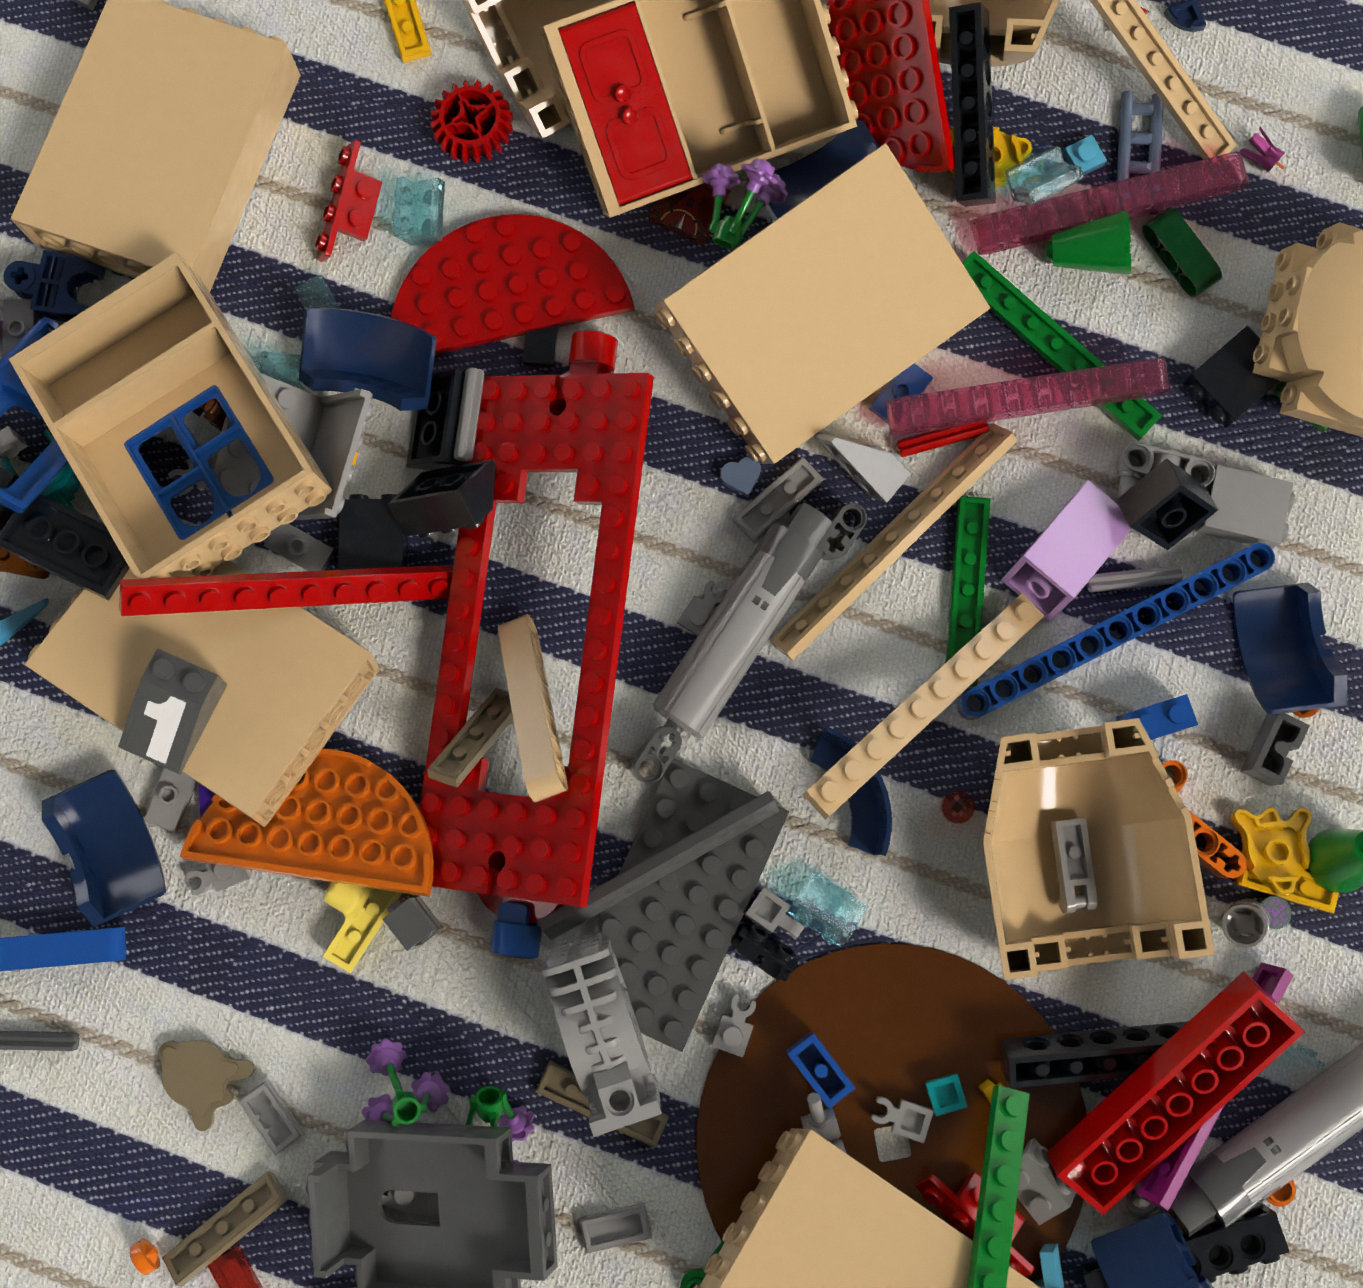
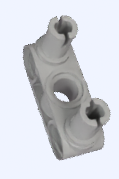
M1133 444L1116 461L1118 478L1120 479L1116 500L1166 458L1190 475L1191 470L1198 471L1202 476L1201 483L1204 484L1207 491L1209 490L1210 483L1215 478V468L1210 461L1203 458L1186 455L1172 449ZM1128 455L1136 456L1140 461V467L1132 466L1128 461Z

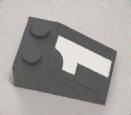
M157 648L141 677L118 747L181 775L227 684L219 675Z

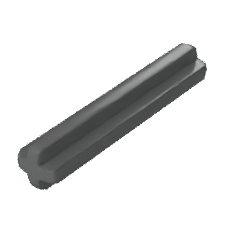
M0 1031L1 1050L74 1051L79 1047L80 1036L77 1032Z

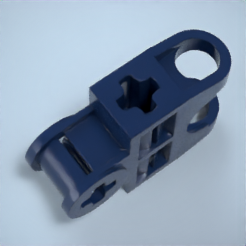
M43 250L40 264L25 261L12 262L6 267L3 278L5 284L15 291L21 299H32L30 309L37 316L67 322L90 307L78 303L77 292L79 288L86 283H93L94 280H104L105 270L91 261L72 254Z

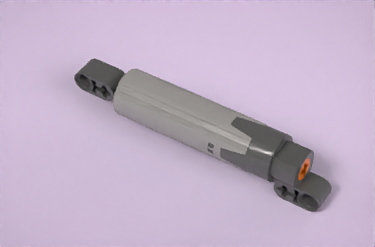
M803 503L796 507L784 526L777 523L771 524L654 701V710L667 721L664 726L655 728L649 734L631 763V772L637 780L644 783H654L662 777L682 745L681 733L683 731L695 738H704L821 559L831 561L844 556L848 552L867 521V514L861 505L850 503L842 506L829 519L814 507ZM845 511H849L854 515L855 523L853 527H849L844 523L843 515ZM839 533L843 534V536L838 537L834 542L833 546L837 550L830 552L828 550L830 548V544L827 541L836 538ZM670 734L669 741L672 742L671 746H663L658 753L664 756L662 761L657 756L648 753L650 748L658 751L662 744L658 739L660 735L667 736ZM651 759L655 764L654 773L651 776L643 777L640 774L639 766L644 760Z
M1363 1043L1192 1165L1168 1210V1213L1176 1218L1179 1228L1188 1238L1214 1219L1222 1227L1227 1228L1363 1129ZM1142 1180L1126 1194V1207L1134 1217L1146 1219L1162 1208L1152 1203L1146 1208H1138L1132 1203V1196L1137 1193L1143 1182Z

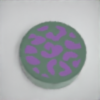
M1266 896L1258 901L1269 912V929H1280L1289 923L1291 908L1286 900L1278 896Z

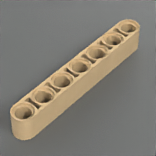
M529 614L499 625L498 634L523 778L529 796L534 802H538L567 791L568 784L539 636L532 618Z

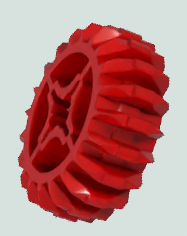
M478 79L474 86H470L467 80H464V87L458 88L453 83V92L449 93L443 90L442 97L444 100L435 99L434 105L436 110H431L430 115L433 121L430 127L432 132H434V140L436 143L441 144V150L445 154L450 152L451 158L454 160L461 156L462 161L467 164L470 157H474L475 162L479 164L481 161L480 157L485 155L491 161V152L494 150L501 154L502 147L500 144H508L509 136L507 134L513 132L511 124L513 122V114L509 111V102L506 99L503 100L500 90L494 92L493 86L490 83L482 88V84ZM460 109L459 114L455 118H452V122L449 123L453 114ZM467 115H469L471 120H475L477 130L473 124H469ZM495 120L492 129L484 135L485 129L491 126V122Z

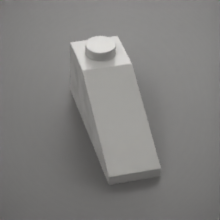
M820 432L814 436L871 498L888 503L910 475L909 471L902 465L904 462L902 457L892 450L885 452Z

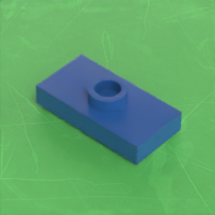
M914 363L889 382L870 406L869 410L894 428L930 384L933 377Z

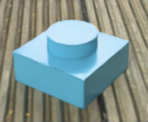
M1093 135L1066 147L1063 151V155L1077 179L1103 167L1107 162Z

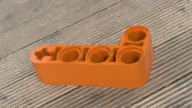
M1177 760L1161 762L1164 768L1169 767L1174 772L1173 782L1178 793L1187 781L1188 773L1186 767ZM1189 811L1192 817L1195 838L1200 833L1206 839L1205 849L1202 851L1197 849L1200 865L1218 878H1236L1241 876L1246 869L1247 862L1245 856ZM1221 858H1230L1227 862L1231 866L1230 869H1224L1226 863Z

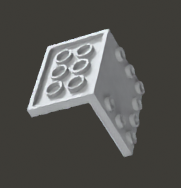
M260 373L333 492L326 495V499L319 505L309 506L298 513V517L295 520L336 518L344 506L345 497L343 493L346 483L351 480L354 473L352 463L355 453L359 451L363 442L361 432L364 422L369 419L372 412V404L370 402L373 394L359 389L319 397ZM227 415L221 433L231 425ZM237 439L214 454L211 468L229 494L245 496L257 488L260 481V471L242 440ZM205 484L204 489L209 491L208 487Z

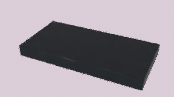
M41 494L23 513L14 511L0 532V549L108 601L119 586L120 580L124 578L130 568L104 524Z

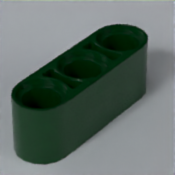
M1169 207L1142 225V233L1145 239L1189 296L1196 297L1222 279L1219 265L1176 209Z

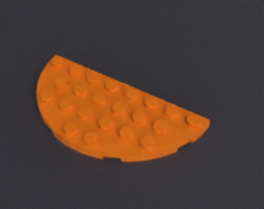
M322 749L266 827H263L215 794L211 799L213 801L212 804L204 812L201 819H196L192 825L179 856L189 861L429 897L433 883L434 860L432 843L424 817L414 799L390 773L358 755L334 749Z

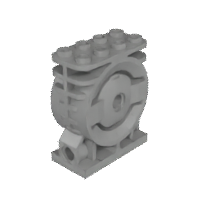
M601 932L583 937L582 944L573 947L567 942L550 948L549 956L545 958L541 969L543 977H546L548 993L571 1067L578 1085L589 1103V1125L593 1137L662 1114L659 1086L655 1074L651 1073L639 1025L616 955L611 947L610 937H602Z

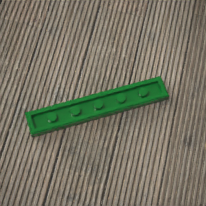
M961 496L957 500L945 663L976 636L982 628L991 498ZM976 679L969 687H976L978 684V679Z

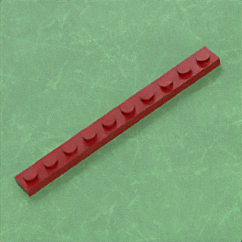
M438 565L120 580L119 610L121 616L449 599L453 566Z

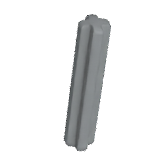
M469 368L465 373L454 458L464 462L473 459L485 375L483 370L477 368Z
M1180 566L1100 573L1092 576L1087 583V589L1092 593L1177 584L1183 580V574Z

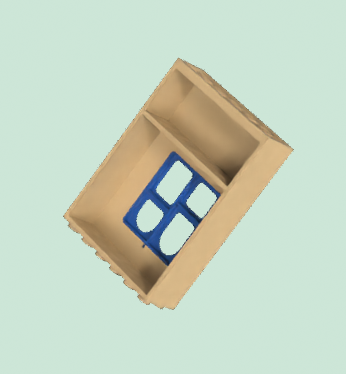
M177 252L9 358L14 370L136 579L209 576L216 566L224 561L237 558L244 548L252 543L265 540L272 530L281 524L286 525L293 522L298 517V513L309 506L319 505L326 499V495L333 492L204 282ZM217 399L228 416L231 425L227 430L207 443L198 445L185 425L184 418L207 401ZM165 428H172L190 457L193 468L168 486L160 487L140 454L139 446ZM237 439L243 441L260 471V481L257 488L245 496L229 494L209 464L210 456ZM203 481L213 496L215 502L214 511L205 523L198 526L186 525L178 518L171 506V500L197 482Z

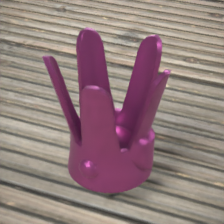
M1260 126L1259 130L1264 138L1255 133L1249 139V142L1261 155L1246 148H1242L1238 153L1259 163L1267 172L1275 164L1284 169V166L1278 161L1285 152L1274 146Z

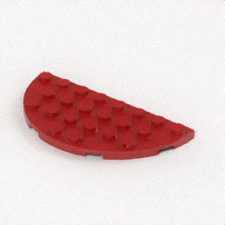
M827 0V6H830L829 14L831 19L828 28L831 37L834 36L839 45L840 55L837 58L840 69H845L849 79V87L846 89L849 99L855 102L858 110V118L855 120L864 121L879 147L885 143L888 145L900 166L918 172H939L955 169L929 0Z
M513 214L493 216L471 222L457 228L433 244L418 259L403 281L394 303L391 318L412 324L435 335L437 339L435 355L523 336L526 332L556 325L559 328L635 311L630 290L620 270L608 254L593 240L580 231L552 219L533 215Z

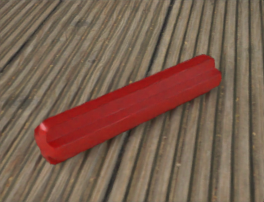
M978 417L899 439L896 443L897 451L901 457H906L978 437L989 431L985 417Z

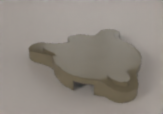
M203 1039L186 1042L170 1040L163 1043L158 1051V1056L162 1063V1082L166 1093L176 1103L184 1106L190 1112L194 1126L199 1131H206L214 1124L216 1109L228 1105L234 1100V1094L228 1088L229 1082L249 1078L255 1069L252 1061L248 1059H232L220 1047L211 1041Z

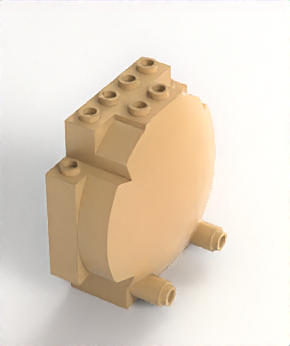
M1339 222L1322 230L1317 239L1316 248L1295 243L1282 249L1275 260L1276 274L1274 282L1267 294L1269 300L1267 312L1260 324L1262 334L1259 345L1253 354L1255 364L1252 373L1287 383L1281 393L1280 400L1282 406L1280 414L1363 437V229Z

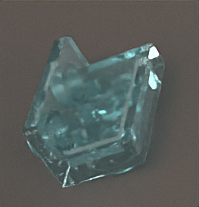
M404 176L396 178L393 234L395 237L411 246L442 241L445 181L438 177L412 182Z

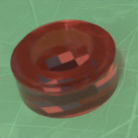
M951 792L941 802L942 815L951 823L960 824L967 822L974 814V801L965 792Z

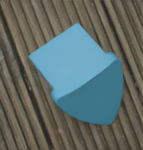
M1044 1244L1040 1251L1043 1279L1032 1282L1040 1288H1064L1058 1244Z

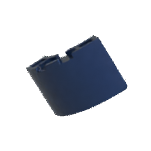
M857 120V127L844 131L808 156L774 171L773 174L779 175L781 180L785 182L784 189L788 193L783 203L770 201L766 206L774 221L879 148L864 121Z
M308 307L305 309L298 380L312 391L349 392L354 391L355 388L370 391L373 394V399L385 402L399 411L428 409L437 339L435 335L422 328L378 314L340 308Z
M1307 582L1236 591L1233 593L1235 630L1242 663L1252 691L1267 714L1273 715L1347 705V674L1338 664L1332 650L1324 649L1320 635L1326 634L1322 614L1321 591Z
M826 726L820 732L810 763L819 766L827 772L856 743L839 731ZM878 771L848 799L851 814V832L848 846L876 857H886L892 832V812L888 791Z
M108 770L42 800V822L51 833L62 855L70 854L75 867L74 870L70 871V875L74 885L77 907L93 927L161 897L166 893L161 863L150 832L136 802L116 770Z
M1164 1212L1099 1236L1091 1241L1093 1252L1109 1288H1214L1205 1276L1198 1278L1191 1266L1195 1265L1196 1261L1186 1244L1175 1217Z

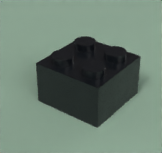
M1167 458L1116 500L1129 526L1167 551L1218 511L1204 484Z

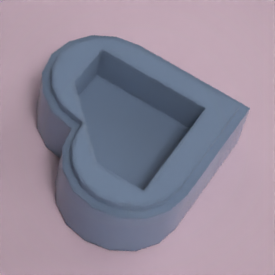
M745 457L739 463L728 462L721 469V481L727 487L749 497L760 476L761 465L759 461L754 462L751 457Z

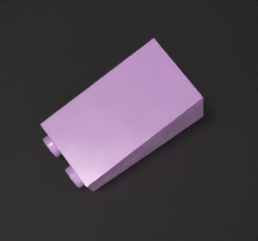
M1088 480L1001 581L1018 595L1024 593L1044 614V617L1050 621L1078 595L1132 528L1129 526L1119 505L1109 498L1100 487L1095 486Z

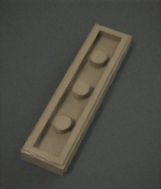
M498 688L494 689L427 769L429 778L454 787H458L513 720L508 691Z
M550 1060L536 1089V1093L590 1118V1107L587 1097L583 1095L573 1070ZM662 1112L658 1116L617 1129V1131L656 1148L669 1115Z
M267 1171L162 1257L176 1286L182 1287L288 1200L274 1173Z

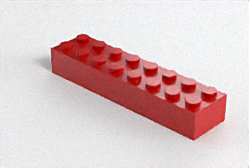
M1243 971L1046 1153L1056 1176L1104 1215L1303 1035L1305 1031L1283 1006Z

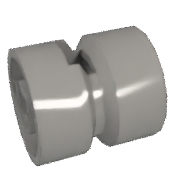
M1245 898L1237 900L1229 907L1222 918V930L1229 942L1238 947L1248 948L1256 946L1263 940L1270 927L1268 910L1262 903L1254 899Z

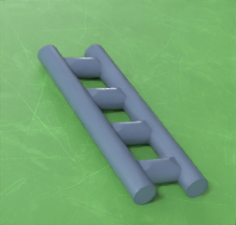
M1132 91L1121 93L1115 212L1127 211L1128 203L1146 204V214H1158L1164 104L1156 93L1152 95L1151 103L1133 102ZM1132 115L1151 116L1150 133L1132 131ZM1131 144L1149 145L1148 162L1130 161ZM1129 173L1148 175L1147 191L1129 190Z

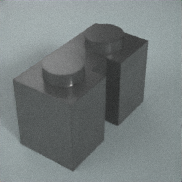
M1286 713L1267 714L1240 772L1268 786L1283 784L1293 763V760L1286 756L1289 751L1300 748L1310 725Z
M407 896L406 898H399L387 908L390 914L382 919L406 951L419 948L444 928L421 897L409 898Z

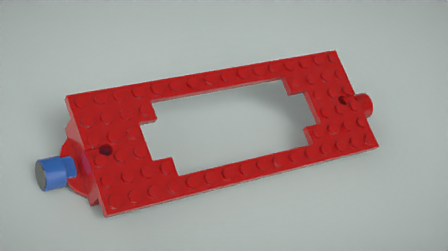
M593 330L578 331L572 334L568 362L570 371L560 376L484 377L473 459L468 461V463L489 459L494 460L496 467L493 509L483 518L484 522L480 526L470 530L463 527L459 528L420 802V811L426 822L433 849L432 887L477 893L483 904L497 915V920H494L490 952L494 955L512 958H539L542 929L538 923L539 919L561 908L563 905L587 907L654 380V376L649 373H613L615 370L618 340L607 333ZM528 472L577 473L573 501L585 505H602L569 763L568 766H564L568 790L538 802H534L529 796L485 792L489 759L484 758L479 760L458 787L428 777L427 769L467 722L496 504H524Z

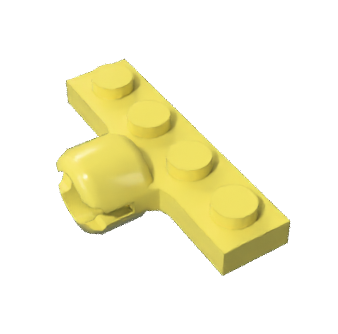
M331 882L324 893V901L342 912L345 916V921L322 957L351 974L384 921L382 919L389 914L387 908L400 898L402 892Z

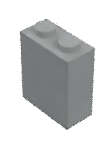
M1222 465L1215 466V478L1209 485L1208 493L1218 511L1196 528V532L1248 545L1265 543L1271 548L1284 542L1289 529V525L1285 523L1287 512L1291 511L1295 501V494L1291 493L1293 482Z

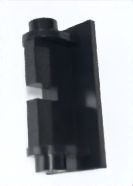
M747 920L731 942L736 947L734 951L752 963L755 962L759 955L763 956L764 960L759 965V968L777 981L781 979L785 982L790 974L794 972L800 959L788 945L779 944L768 936L764 928L756 924L752 925Z

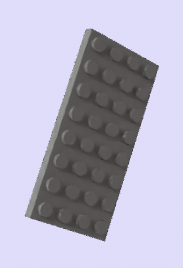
M673 759L664 773L619 874L757 796ZM778 806L780 812L601 912L592 934L601 932L602 937H610L611 947L616 955L642 1034L683 1052L788 816V810Z

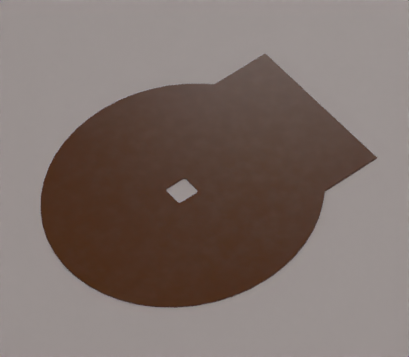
M908 944L856 946L826 954L799 966L790 974L785 982L779 979L755 999V1011L752 1015L746 1017L745 1022L753 1024L754 1027L743 1058L718 1049L702 1092L697 1120L696 1152L698 1172L704 1201L720 1240L723 1241L722 1238L728 1226L732 1222L736 1223L743 1212L740 1209L746 1195L750 1191L754 1192L761 1181L758 1179V1175L767 1161L772 1162L778 1151L776 1144L785 1131L789 1132L791 1128L803 1129L800 1117L810 1114L807 1097L811 1093H816V1091L786 1052L788 1047L810 1030L814 1032L855 1086L853 1091L832 1107L841 1133L839 1140L843 1141L846 1153L950 1226L952 1225L948 1217L924 1199L923 1194L916 1188L917 1184L928 1176L935 1175L956 1195L969 1175L976 1173L978 1176H982L991 1104L978 1086L989 1079L995 1085L1001 1082L1004 1087L1009 1088L1001 1070L1000 1038L1053 1034L1054 1032L1033 1006L1005 981L981 966L959 956L933 948ZM956 1072L968 1107L940 1116H935L933 1113L925 1142L921 1143L909 1139L910 1157L881 1162L878 1157L874 1130L892 1126L893 1122L889 1121L885 1124H878L871 1119V1113L882 1116L886 1112V1106L877 1103L876 1097L883 1096L887 1098L897 1108L901 1098L932 1109L924 1082ZM1079 1082L1011 1088L1030 1093L1023 1150L1028 1141L1035 1138L1041 1146H1044L1049 1151L1087 1116ZM821 1099L823 1110L828 1109L826 1104ZM1077 1193L1070 1208L1041 1225H1038L1017 1198L1016 1211L1025 1218V1221L1014 1237L1011 1246L1034 1266L1035 1269L1032 1274L1026 1276L1030 1281L1043 1279L1040 1251L1044 1244H1058L1059 1255H1061L1070 1240L1084 1200ZM955 1228L956 1230H958L959 1232H961L963 1235H965L966 1237H968L962 1230H959V1229Z

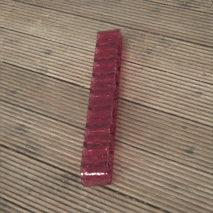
M1232 152L987 214L971 221L970 226L978 254L987 255L1051 239L1052 234L1119 211H1127L1130 219L1162 211L1169 207L1174 208L1233 193L1245 188L1249 184V179L1241 153Z
M1154 358L899 397L886 401L885 407L890 435H905L1155 397L1170 392L1171 388L1165 359Z

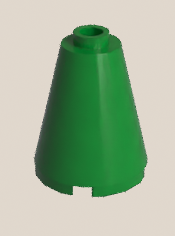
M1119 211L1052 234L1051 241L1045 242L1046 261L1052 260L1053 267L1121 275L1131 274V234L1128 212Z
M1330 828L1319 832L1309 841L1310 863L1307 870L1320 887L1329 892L1347 893L1363 886V830Z

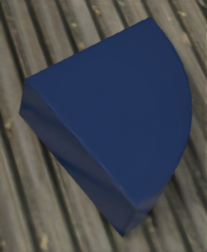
M1188 0L1170 6L1164 12L1171 24L1184 31H1202L1207 25L1196 0Z

